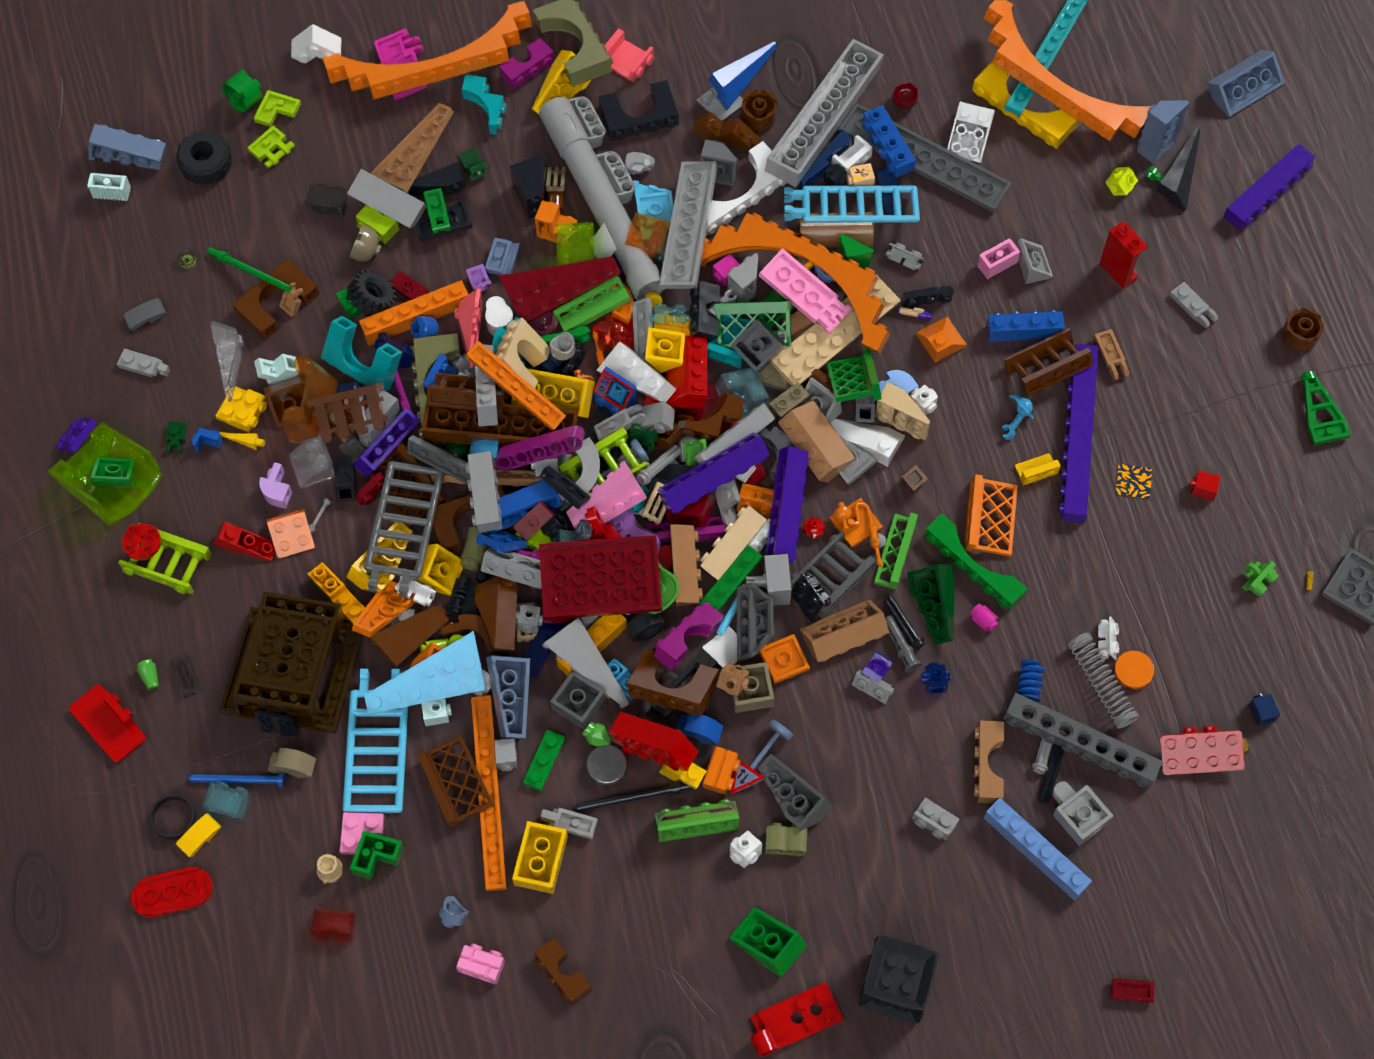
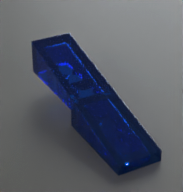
M543 623V626L540 627L523 657L530 659L529 676L538 678L551 652V649H546L542 644L564 629L566 624Z

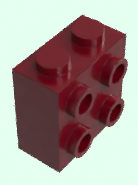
M714 492L703 495L698 502L688 504L681 512L672 513L666 509L665 513L669 524L706 527L716 501Z

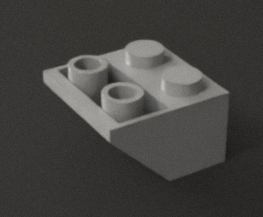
M757 253L751 257H746L742 264L738 267H733L728 273V290H731L732 297L737 295L738 303L749 302L756 296Z

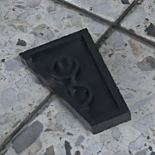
M464 198L459 199L458 203L453 206H446L451 231L446 232V230L438 231V234H433L429 216L416 223L415 227L420 242L472 229Z

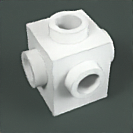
M924 385L920 389L916 388L911 393L912 400L925 416L936 409L938 396L933 389Z
M749 831L733 839L730 844V857L732 861L736 864L739 863L743 868L756 862L762 852V843Z

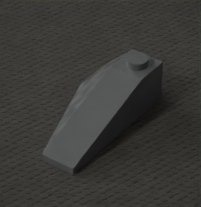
M770 754L758 768L761 775L766 778L764 780L783 810L785 817L800 830L821 822L834 807L826 797L774 755Z

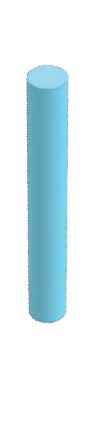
M737 596L716 631L720 636L724 635L737 612Z

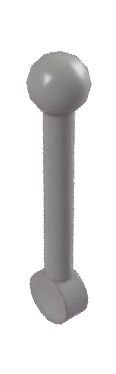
M329 498L324 499L322 508L313 523L309 525L311 533L316 530L315 525L327 505L331 504Z

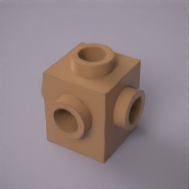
M727 663L721 669L716 687L725 690L730 695L738 696L742 690L746 691L750 680L747 679L749 671L744 670L740 665Z

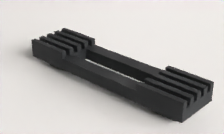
M702 650L668 688H677L693 670H698L700 664L715 668L717 661ZM659 704L651 705V709H654L665 720L676 710Z

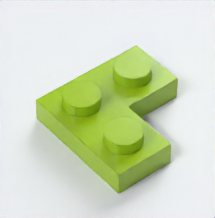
M267 90L254 116V121L271 127L278 113L295 118L301 101Z

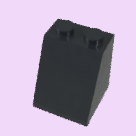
M544 153L510 166L512 185L529 219L536 216L542 200L546 201L547 171Z

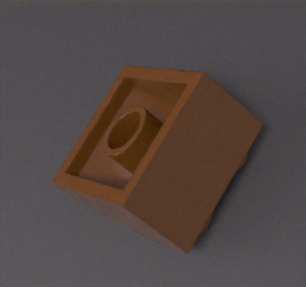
M299 376L263 388L277 428L313 416L310 407L308 408L307 398Z

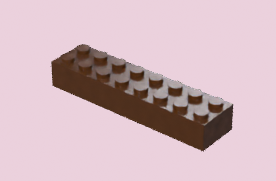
M504 404L503 413H497L498 425L479 426L478 414L474 410L426 405L422 425L424 441L470 445L478 440L499 441L500 448L553 431L523 405ZM559 409L566 416L554 431L571 426H579L578 411ZM573 451V452L566 453V454L575 455V452Z

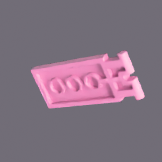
M783 248L758 275L787 301H791L792 305L813 323L819 322L825 328L824 331L828 335L839 325V320L842 321L852 310L850 305L847 304L845 306L837 299L839 296Z

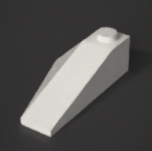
M837 418L831 422L840 436L887 467L905 438V435L889 427Z

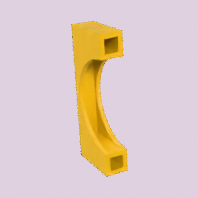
M991 62L974 80L972 91L977 96L987 100L990 105L1000 109L1006 116L1016 120L1019 125L1029 129L1032 134L1042 138L1048 145L1057 149L1081 122L1062 109L1048 113H1037L1024 109L1020 117L1005 110L1004 108L1011 97L1006 85L1010 74Z

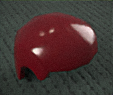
M911 82L896 86L893 91L894 103L902 109L914 107L919 101L918 87L914 86Z

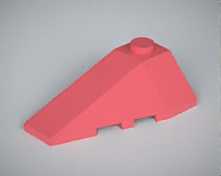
M476 289L461 299L459 308H455V319H458V326L466 354L479 340L483 317L481 289ZM468 359L470 368H474V364Z

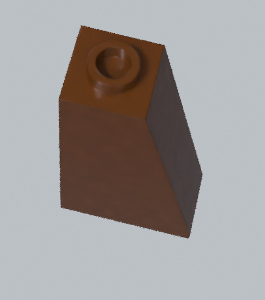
M435 605L378 631L370 638L368 637V639L393 667H397L449 621L446 617L448 614L441 606Z

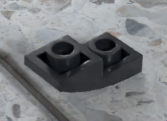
M668 464L654 477L673 481L693 469V466Z

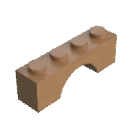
M980 720L978 727H975L974 738L978 739V746L974 748V758H978V765H974V777H977V784H974V796H977V803L994 804L999 798L1003 800L1004 779L991 771L988 764V755L1003 745L1004 722Z

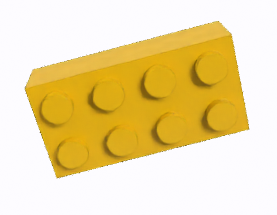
M528 369L538 380L535 389L558 409L576 410L579 413V417L589 418L595 381ZM512 397L511 404L521 405L516 399Z

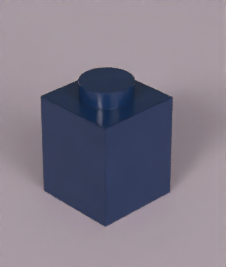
M1264 693L1257 694L1249 704L1258 727L1277 721L1281 715L1271 693L1264 695Z

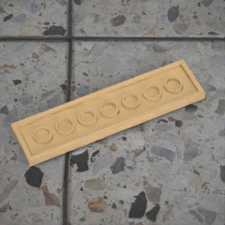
M878 277V281L869 296L874 295L880 298L881 303L884 305L877 321L901 301ZM849 297L841 303L845 306L847 304L850 305L852 310L842 321L839 320V325L830 335L826 334L825 328L817 322L793 341L792 346H787L771 361L773 367L791 386L797 382L801 385L808 379L814 369L822 368L862 335L859 319Z

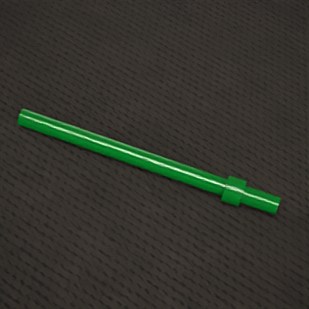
M212 247L207 251L208 254L216 257L222 263H228L288 293L292 290V286L230 257L224 251H218Z

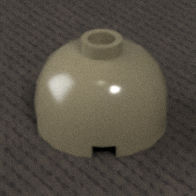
M362 224L349 258L360 262H367L374 255L378 256L381 245L378 244L379 236L374 229Z

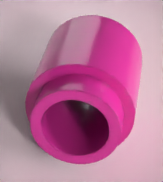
M980 603L969 614L972 620L985 632L988 630L992 632L999 624L997 622L999 617Z

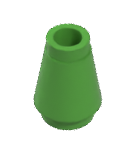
M152 659L138 663L137 672L147 689L152 690L159 687L156 664L153 663Z

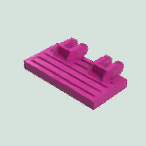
M406 28L374 41L381 64L419 62L416 55L423 52V46L418 45L421 42L420 38L417 36L410 38ZM423 85L393 94V97L396 101L428 88V86Z

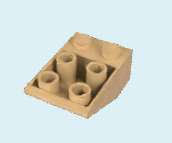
M887 382L881 393L882 400H877L875 417L881 422L894 425L900 431L910 433L916 439L926 440L930 425L929 419L904 389Z

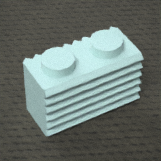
M90 173L88 188L94 199L128 200L131 185L127 180V176Z

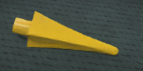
M219 432L223 438L243 444L254 450H257V446H265V440L259 439L257 433Z

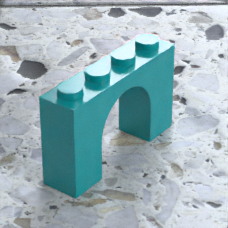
M344 316L333 320L321 359L341 370L344 374L356 379L360 384L370 386L383 383L384 391L391 389L402 351L386 343L377 348L372 366H365L356 359L352 351V340L357 324Z

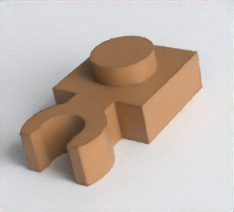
M295 282L289 284L292 286V290L289 293L286 291L283 293L279 305L291 317L297 315L302 302L298 296L303 293V289L295 290Z

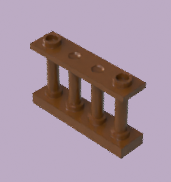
M1068 328L1004 358L1007 374L1017 371L1022 377L1023 390L1028 397L1093 366V358L1089 348L1078 351L1073 345L1071 329ZM1066 348L1072 355L1062 359L1057 351ZM1049 355L1056 363L1046 367L1040 359ZM1033 363L1039 371L1030 375L1023 367Z
M435 373V385H428L426 405L477 411L476 377ZM495 382L497 413L502 414L504 400H509L510 394Z

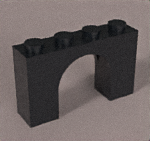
M667 80L650 84V94L655 107L650 114L640 118L631 117L623 112L616 92L599 96V106L610 141L621 140L629 136H638L641 133L654 132L658 129L670 128L679 124V114Z

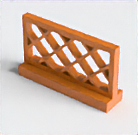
M975 474L970 481L964 543L965 551L972 552L976 550L1007 557L1012 555L1018 485L983 479L982 475ZM984 485L991 486L995 492L988 496L984 491ZM1003 489L1012 490V497L1006 499L1001 491ZM996 494L1003 501L998 506L991 499ZM986 501L993 508L988 513L982 507V504ZM1004 505L1010 509V514L1006 517L999 509ZM995 511L1002 519L996 524L989 516ZM985 518L992 526L986 531L981 526V521ZM1002 522L1009 527V531L1005 534L998 527ZM992 529H995L1000 536L995 541L988 534ZM985 536L990 543L987 547L979 545V538ZM1003 539L1007 544V550L1000 549L996 543Z

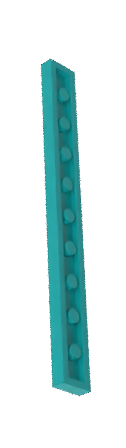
M1067 0L1034 57L1047 70L1088 0ZM1019 82L1004 109L1020 117L1035 91Z

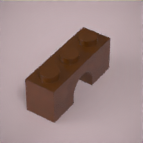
M555 937L535 952L537 958L534 960L540 970L545 969L549 974L546 976L553 987L555 985L561 990L559 995L565 1003L569 1001L573 1006L592 992L591 985L579 970L570 976H565L559 972L561 963L568 959Z

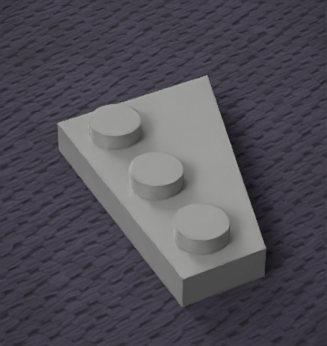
M840 436L856 458L839 473L845 482L850 485L878 460Z

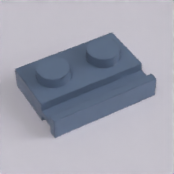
M494 238L485 265L486 272L496 275L512 274L520 250V243L515 244L512 241Z

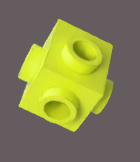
M1117 167L1112 171L1111 176L1105 183L1114 196H1127L1133 190L1138 179L1130 167Z

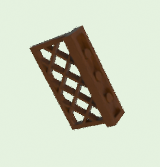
M401 442L396 446L397 449L388 455L369 475L371 477L375 476L374 473L379 469L387 470L388 463L397 456L401 459V463L419 464L413 456L407 454V448ZM397 470V479L401 480L403 470ZM410 472L411 482L415 478L417 483L434 485L426 474ZM395 487V492H389L390 496L406 497L409 499L417 498L421 501L423 499L431 500L432 495L431 492L421 491L420 495L411 494L412 489H408L407 494L398 493L399 487ZM440 494L437 504L447 503ZM391 503L399 515L407 516V511H417V518L427 517L428 509L397 506ZM406 524L410 529L415 526L413 524Z
M462 736L426 753L423 751L417 754L451 829L459 826L458 823L494 806ZM461 743L463 747L461 754L451 753L453 746ZM438 753L445 754L442 764L434 762L432 756ZM449 756L458 758L455 768L445 766ZM462 760L471 764L468 773L458 770ZM444 769L453 771L450 781L441 778ZM457 773L466 776L463 786L453 783ZM470 777L478 780L476 790L466 787ZM451 786L461 789L457 799L449 796ZM465 790L474 793L471 803L461 800ZM477 795L485 796L488 802L482 806L474 804ZM459 803L469 806L467 813L458 816L457 813Z

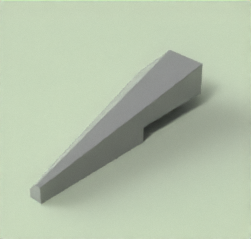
M579 618L542 644L546 649L549 648L556 653L558 659H563L571 665L573 671L605 690L606 697L615 700L620 704L621 709L630 703Z

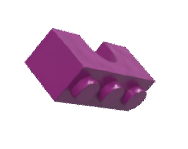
M541 38L526 47L529 61L520 63L511 57L509 61L499 66L500 77L513 90L518 86H522L525 81L535 77L541 70L551 66L554 62L553 50Z

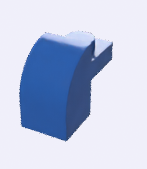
M689 714V716H679L675 729L681 731L686 737L695 738L702 744H718L723 726L705 715L700 717Z

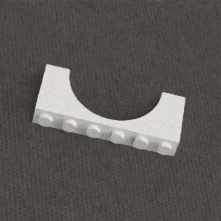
M763 141L749 150V161L756 172L755 183L746 194L730 201L712 200L706 236L715 233L720 225L728 224L732 218L743 214L748 207L756 205L763 197L771 195L776 188L786 184L783 180L764 171L767 157L772 150Z

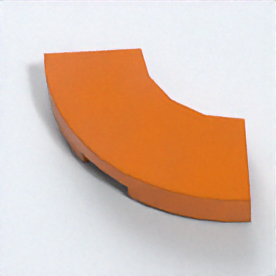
M617 283L613 285L610 289L619 286V284ZM622 283L631 301L613 310L612 316L628 324L633 316L632 303L634 301L629 288Z

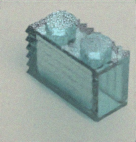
M219 781L217 784L210 783L203 802L205 810L244 820L251 801L248 790L242 787H236V789L229 788L228 784Z

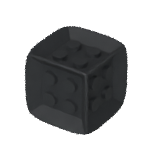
M877 936L858 1005L882 1016L904 1022L920 1023L923 1018V1009L931 990L939 954L919 944L894 937Z

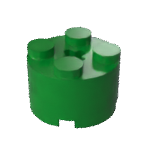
M242 69L221 85L224 97L228 96L230 98L229 104L241 113L248 111L263 98L259 89L261 88L260 83L256 79L252 80Z

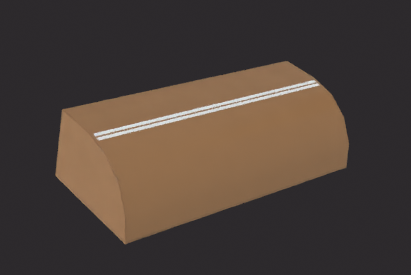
M865 212V215H873V213ZM810 213V215H821V213ZM828 213V215H839V213ZM847 213V215H858V213ZM799 218V232L813 240L811 244L815 246L820 244L826 248L838 247L840 236L844 234L867 247H873V223H806L803 221V218Z

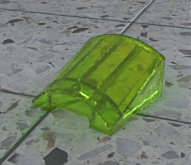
M102 422L90 432V441L66 462L60 459L47 472L101 520L110 525L135 511L150 496L163 474L150 451ZM96 458L135 459L134 487H95L90 481Z

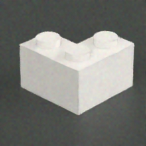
M314 24L292 39L291 57L299 62L306 64L314 57L323 59L322 57L340 53L341 56V38Z

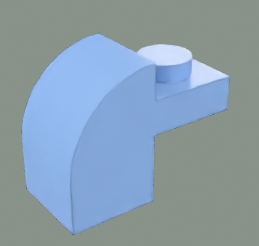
M901 370L887 372L885 381L879 382L881 393L887 382L904 389L910 397L911 393L916 388H919L915 380L908 373Z

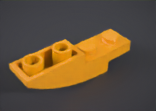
M323 562L308 573V576L331 603L341 604L344 618L354 624L365 607Z

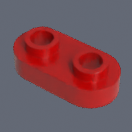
M595 506L588 508L585 518L589 525L592 524L596 540L609 539L607 527Z

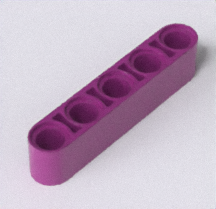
M571 426L502 446L498 450L495 462L496 467L502 471H507L577 451L582 447L585 432L580 426Z

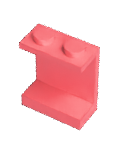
M619 28L604 45L607 54H610L613 60L611 65L612 71L632 82L640 78L644 73V69L651 65L654 60L653 47L650 46L645 52L626 41L624 31Z

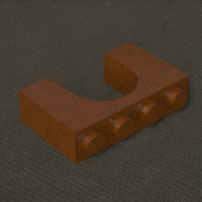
M289 259L280 263L273 272L268 274L288 285L295 282V290L303 289V293L298 298L306 306L320 295L318 286ZM262 280L257 285L252 286L243 297H239L233 304L236 314L266 341L279 328L276 320L262 308V304L269 294L282 289Z
M498 485L499 497L501 498L504 494L501 485ZM472 492L465 497L453 498L447 503L437 504L433 528L439 545L451 553L461 550L455 524L463 513L474 510L471 509L470 497H473ZM514 525L503 529L508 532H516V530L513 528Z
M646 649L627 682L629 696L701 717L717 689L719 669L700 664L693 679L687 685L680 688H666L658 683L666 666L654 657L655 651Z

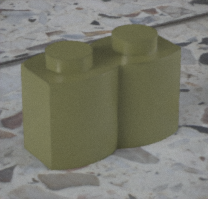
M772 823L771 826L766 827L765 854L806 856L807 828L800 830L794 824L791 827H784L781 823Z

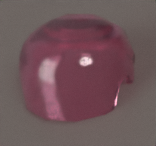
M550 311L533 320L529 325L541 337L552 334L558 325V318L553 311Z

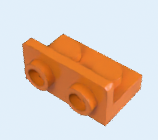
M743 483L739 494L741 501L738 502L737 512L743 507L747 508L750 506L761 516L770 519L774 489Z

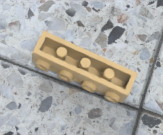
M750 506L747 508L743 507L736 515L738 517L735 523L731 522L724 530L726 532L725 536L722 539L718 537L712 545L714 547L710 554L706 552L700 560L702 562L700 566L716 580L722 577L747 544L752 541L767 522L763 516Z

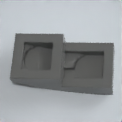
M156 298L134 307L124 313L123 316L129 329L135 331L146 322L154 323L167 313L161 300Z

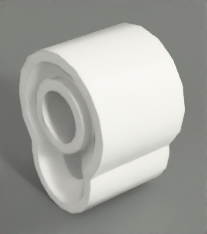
M493 296L487 300L486 324L489 333L494 336L499 326L505 329L507 324L514 320L513 313L501 297Z

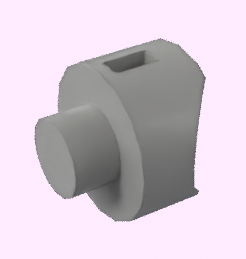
M563 332L550 341L551 355L557 360L571 358L575 353L574 337L568 332Z

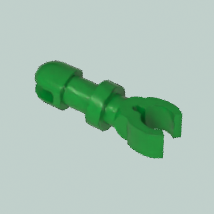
M1153 166L1148 169L1145 175L1148 179L1157 181L1159 185L1165 177Z

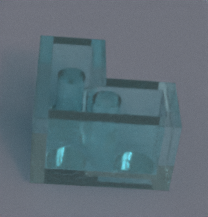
M752 367L721 374L715 385L719 396L729 393L745 398L743 408L746 413L751 412L762 403L766 404L769 398L757 372Z

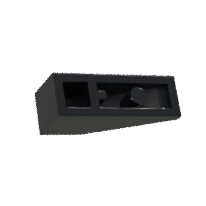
M453 163L415 179L408 194L424 195L423 192L441 188L443 196H450L466 189L465 181L456 163Z

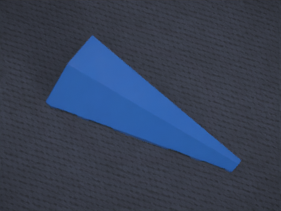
M775 41L712 73L708 80L718 92L717 98L726 110L731 107L776 50Z

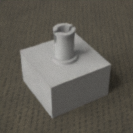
M788 554L764 556L763 575L746 576V584L753 583L757 587H764L766 594L773 598V606L790 605L791 581Z

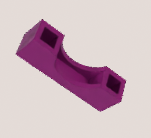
M707 602L701 607L697 606L692 611L691 616L684 617L677 628L673 627L665 639L661 638L656 643L654 657L672 671L685 658L688 648L685 645L684 639L691 635H701L708 638L719 628L724 615Z

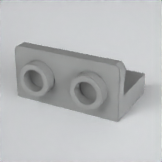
M927 798L923 800L912 817L917 826L932 831L933 836L938 839L943 838L946 841L960 820Z

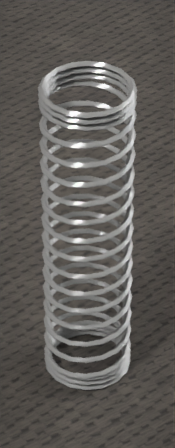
M1083 633L1075 637L1068 643L1070 650H1073L1072 654L1076 655L1075 659L1079 660L1078 664L1083 665L1082 670H1085V675L1089 676L1088 680L1092 681L1091 685L1095 687L1094 691L1099 692L1098 697H1102L1101 702L1105 703L1104 707L1108 708L1107 712L1112 713L1110 718L1115 719L1114 724L1120 729L1136 721L1139 715L1137 711H1133L1134 707L1127 709L1117 717H1112L1114 713L1131 705V702H1127L1115 711L1109 712L1112 707L1123 703L1128 697H1123L1111 706H1106L1108 702L1122 696L1125 691H1121L1109 700L1103 701L1104 697L1117 692L1122 686L1111 689L1105 695H1099L1102 691L1116 685L1118 680L1109 683L1101 690H1096L1098 686L1111 681L1115 675H1111L1099 684L1093 685L1096 680L1109 675L1112 670H1107L1095 679L1090 680L1092 675L1105 670L1109 665L1105 664L1091 674H1086L1088 670L1103 664L1106 659H1101L1089 668L1084 669L1085 665L1096 661L1102 654H1097L1081 664L1082 659L1094 655L1099 651V648L1091 650L1082 658H1077L1079 654L1092 649L1096 643L1089 644L1078 653H1074L1076 649L1085 646L1093 640L1090 633Z

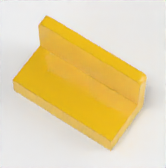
M1048 453L1015 465V469L1024 486L1058 474L1061 465L1058 459L1053 461Z

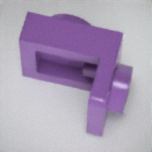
M483 264L465 270L473 291L481 289L482 292L489 289L488 285L491 284V281Z

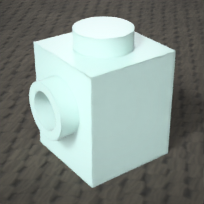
M445 699L422 703L425 726L449 723L448 716L452 715L451 705L447 704Z

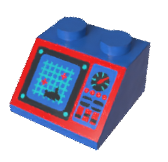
M606 366L593 390V396L597 405L606 407L612 415H615L625 408L628 409L637 404V391L634 384Z

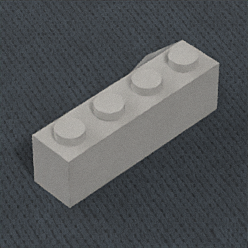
M488 451L470 454L465 465L467 474H470L471 478L467 481L469 491H472L473 497H470L471 509L475 511V514L472 515L473 526H477L479 533L502 529L501 509L498 504L500 497L497 488V467L492 453Z

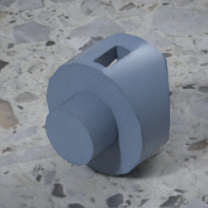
M448 896L445 898L438 914L445 927L453 928L454 926L463 925L469 911L463 908L454 896Z

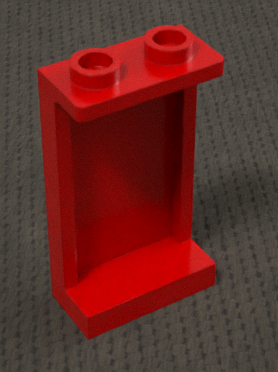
M1122 221L1109 230L1099 264L1124 289L1137 280L1138 275L1134 272V268L1139 254L1147 249V245L1125 221Z

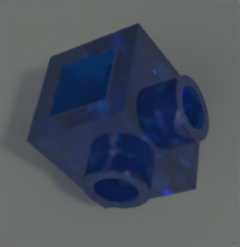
M934 662L925 666L924 673H921L922 685H926L927 695L947 693L950 672L946 670L945 664Z

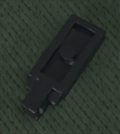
M549 465L540 474V477L578 510L588 503L591 498L563 472L559 474Z

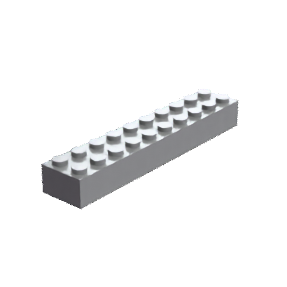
M852 39L767 157L764 171L797 187L879 71L884 54Z

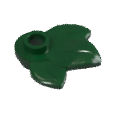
M633 423L630 431L627 432L628 439H626V442L630 444L632 440L636 439L646 453L653 452L656 447L655 442L658 440L657 431L654 428L645 431Z

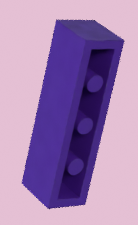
M406 407L353 465L367 477L420 420Z

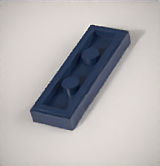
M888 169L876 170L879 186H898L897 179ZM882 193L885 215H894L893 193ZM900 196L901 215H904L905 213Z

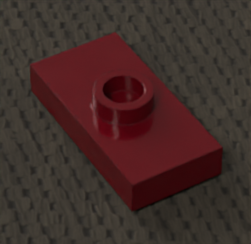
M401 271L389 282V284L392 283L394 286L392 289H395L408 300L429 293L427 288Z
M540 501L513 528L527 541L554 513Z
M1112 978L1111 1000L1153 1004L1154 982Z

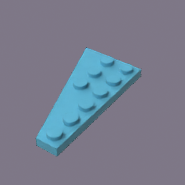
M474 631L365 694L368 715L486 690Z

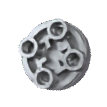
M612 745L599 746L588 756L587 771L596 784L612 785L625 777L627 769L626 758L617 747Z

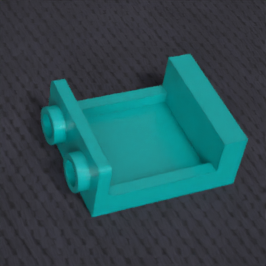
M722 315V323L728 327L733 319L729 315ZM739 317L738 321H740L744 326H746L751 321L747 318L743 319ZM735 322L729 330L737 336L742 331V328ZM728 332L722 336L723 344H730L734 339ZM718 337L707 345L708 358L741 369L744 359L733 348L719 346Z

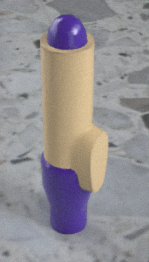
M905 307L896 309L899 314L921 319H932L933 313H928L924 309L917 307L914 309Z

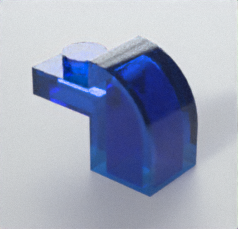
M386 332L379 333L378 339L375 341L376 351L377 348L388 343L402 351L397 368H410L413 351L407 342H392Z

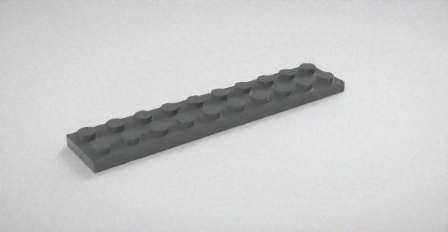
M856 103L840 125L838 132L840 133L843 129L853 140L855 136L859 135L873 147L872 150L878 152L877 146L873 145L870 140L868 131H865L862 127L863 114L870 111V109ZM893 121L916 159L914 172L993 213L1011 188L1012 182Z

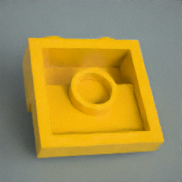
M233 385L215 415L216 419L250 433L252 428L256 427L261 412H264L267 408L266 397L253 390L248 389L246 391Z

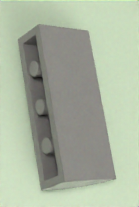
M363 169L359 171L347 192L348 195L409 228H413L427 207L424 202Z

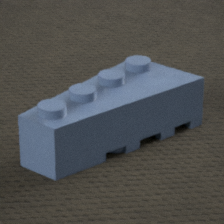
M94 124L89 139V160H95L97 157L103 158V162L110 163L111 160H117L123 165L135 163L137 167L160 170L166 143L158 139L145 138L139 134L127 133L121 129H112L106 125Z
M489 656L486 658L500 737L503 739H525L530 659Z

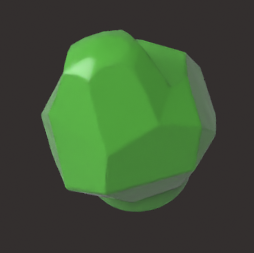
M590 722L582 732V735L586 737V740L592 746L609 745L611 742L603 724Z

